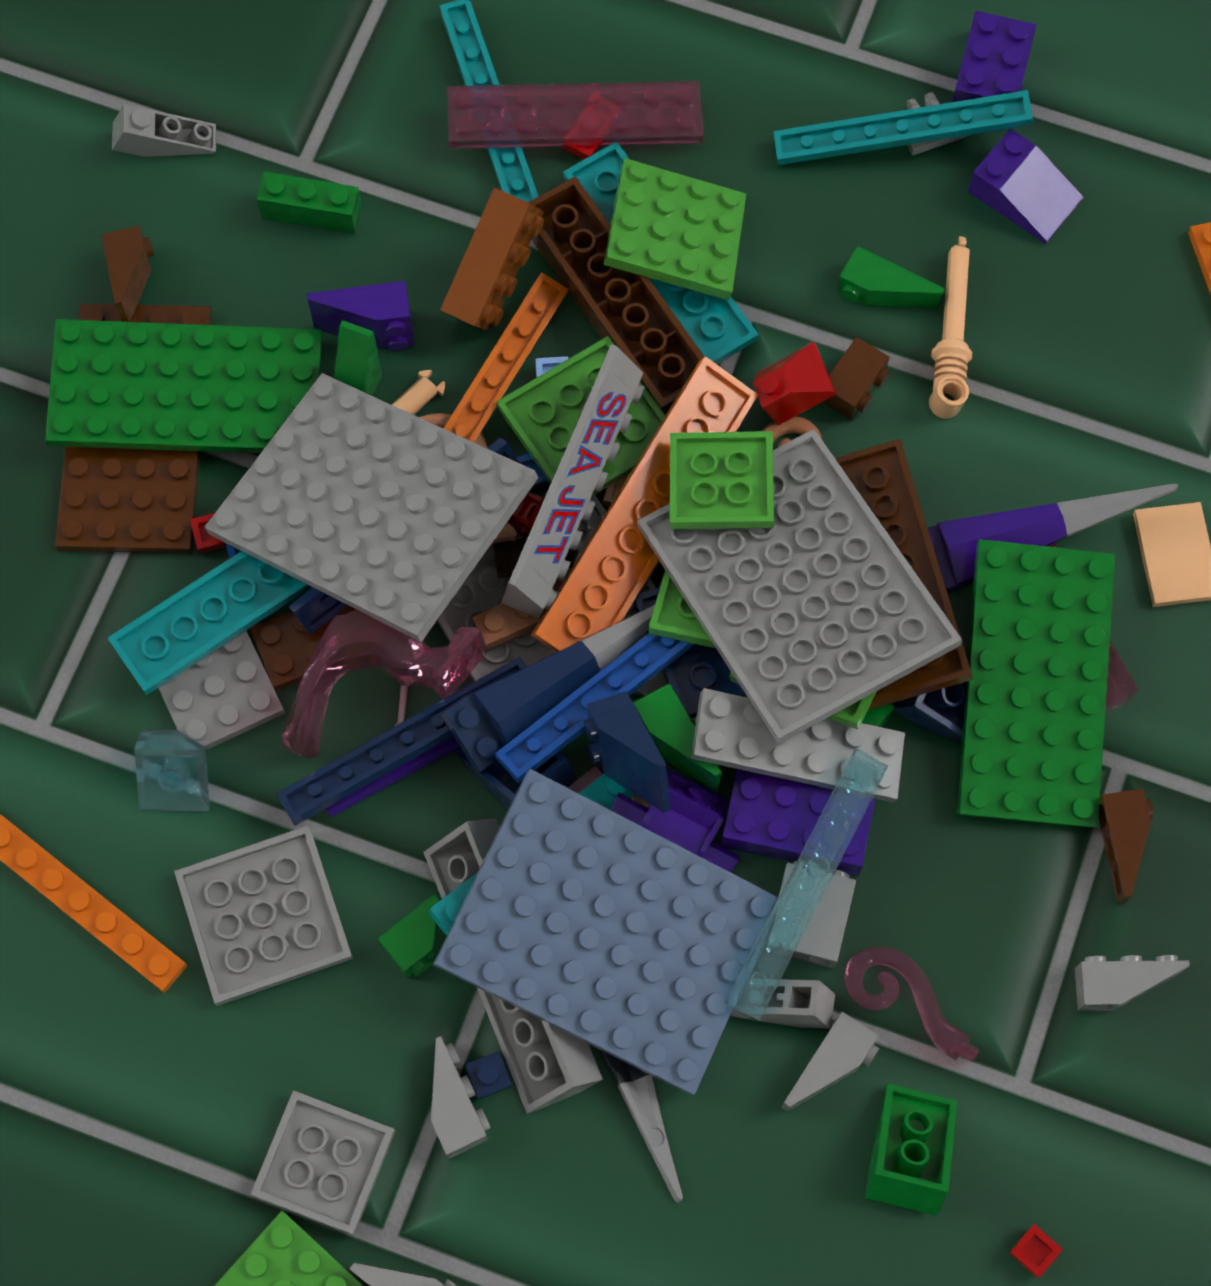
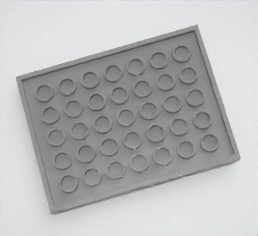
M322 373L204 528L211 536L422 642L535 484L538 476L533 469Z
M815 429L773 450L774 528L670 529V504L637 520L638 529L778 744L961 646L962 638Z

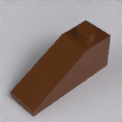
M139 225L101 234L114 301L121 322L131 321L151 273L149 257L154 256L150 237L143 238Z
M1144 789L1102 794L1099 798V823L1118 905L1125 904L1132 896L1151 819L1154 816L1152 802L1150 799H1146Z

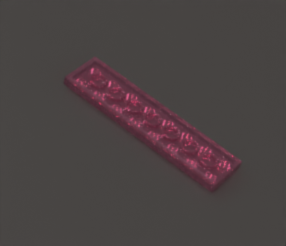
M699 81L447 86L449 148L611 145L614 142H617L619 145L703 143L704 131Z

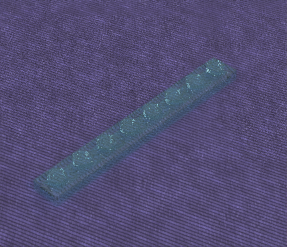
M859 749L853 751L725 1004L756 1021H760L888 765Z

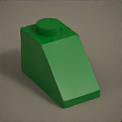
M435 894L378 938L381 947L406 978L412 974L415 976L421 975L432 965L431 959L435 957L439 926L428 914L429 909L439 902Z

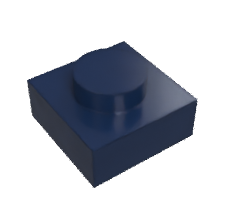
M499 1051L465 1064L478 1100L512 1087Z

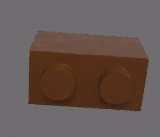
M856 337L829 375L836 395L822 403L850 420L854 418L858 411L863 413L873 398L870 393L875 386L881 388L890 374V371L887 370L890 357Z

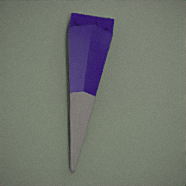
M1168 484L937 522V525L927 528L947 593L974 582L976 545L979 539L1049 546L1098 523L1170 494L1177 489L1178 484Z

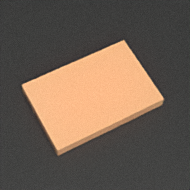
M1201 502L1135 510L1133 518L1152 607L1210 601L1211 545Z

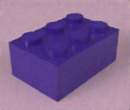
M975 10L952 102L1021 91L1037 24Z

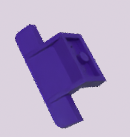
M666 767L670 811L663 813L651 804L647 808L618 792L611 811L730 873L737 864L739 855L712 842L724 821L725 797Z

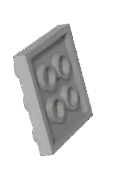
M247 631L241 633L159 687L190 757L285 714Z
M293 1090L250 1195L354 1236L396 1130Z

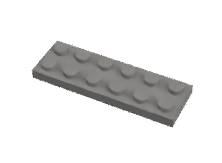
M703 688L699 697L690 759L894 802L898 798L905 733L861 723L857 730L826 718L778 744L749 698Z

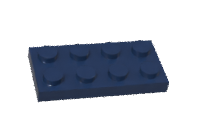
M660 587L637 595L633 602L637 613L656 604ZM695 644L662 670L667 684L670 683L690 719L697 717L700 692L703 688L748 698L739 684L731 682L729 677L731 671L716 648Z

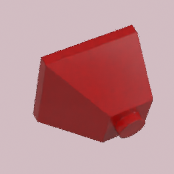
M814 341L758 371L753 381L762 408L778 426L836 395L817 344Z

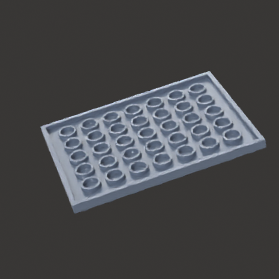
M529 769L433 965L689 1095H695L772 922L778 897Z

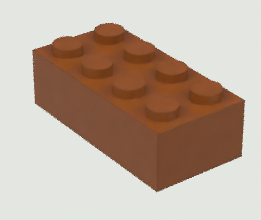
M494 187L440 310L481 329L491 331L493 326L497 327L503 317L504 309L501 307L505 298L512 295L517 285V279L515 278L520 266L523 267L530 256L531 249L528 248L533 236H538L543 227L544 218H542L544 211Z

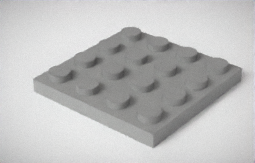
M309 825L174 871L216 1006L353 959Z

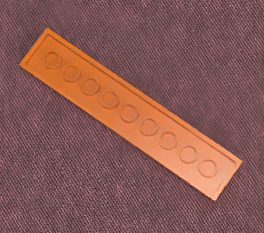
M706 356L699 360L559 588L554 603L545 611L531 636L553 651L558 652L623 620L659 560L638 529L637 520L670 504V433L736 432L756 400L757 393Z

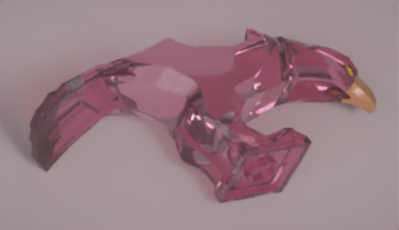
M507 522L492 544L516 541L518 536L515 529ZM354 610L346 615H335L315 648L301 679L296 699L282 732L284 748L307 758L319 755L322 725L331 688L343 675L349 672L378 667L388 672L402 686H426L436 691L441 699L452 695L487 654L481 630L476 627L464 628L461 626L455 632L448 646L430 648L425 645L424 639L420 642L359 610Z

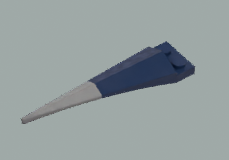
M655 605L529 666L470 692L441 711V717L475 771L481 772L497 761L495 755L497 751L608 666L649 630Z

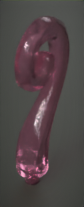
M874 946L859 951L850 959L845 971V985L848 993L858 1005L868 1010L878 1011L889 1007L896 1001L900 989L899 982L890 972L883 970L878 975V980L884 988L883 992L879 995L868 993L862 983L863 975L869 967L873 965L888 966L899 972L910 985L922 1024L934 1045L955 1061H957L959 1056L964 1057L970 1062L974 1061L979 1050L967 1043L970 1038L969 1035L950 1024L944 1018L927 977L910 957L889 947Z

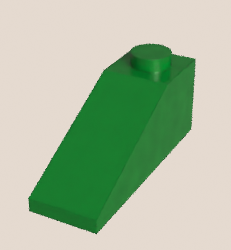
M857 246L841 273L837 292L841 293L845 299L851 302H859L865 306L938 308L945 288Z
M342 320L339 327L334 379L373 396L382 377L374 331Z

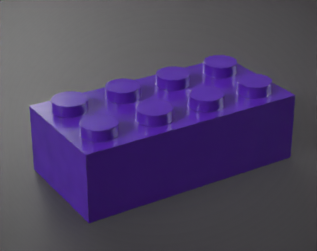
M737 770L721 846L727 849L793 863L794 861H804L813 864L816 868L840 870L849 875L859 876L863 867L875 799Z

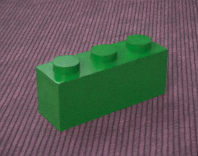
M264 171L257 196L262 219L352 234L356 233L362 208L358 187Z

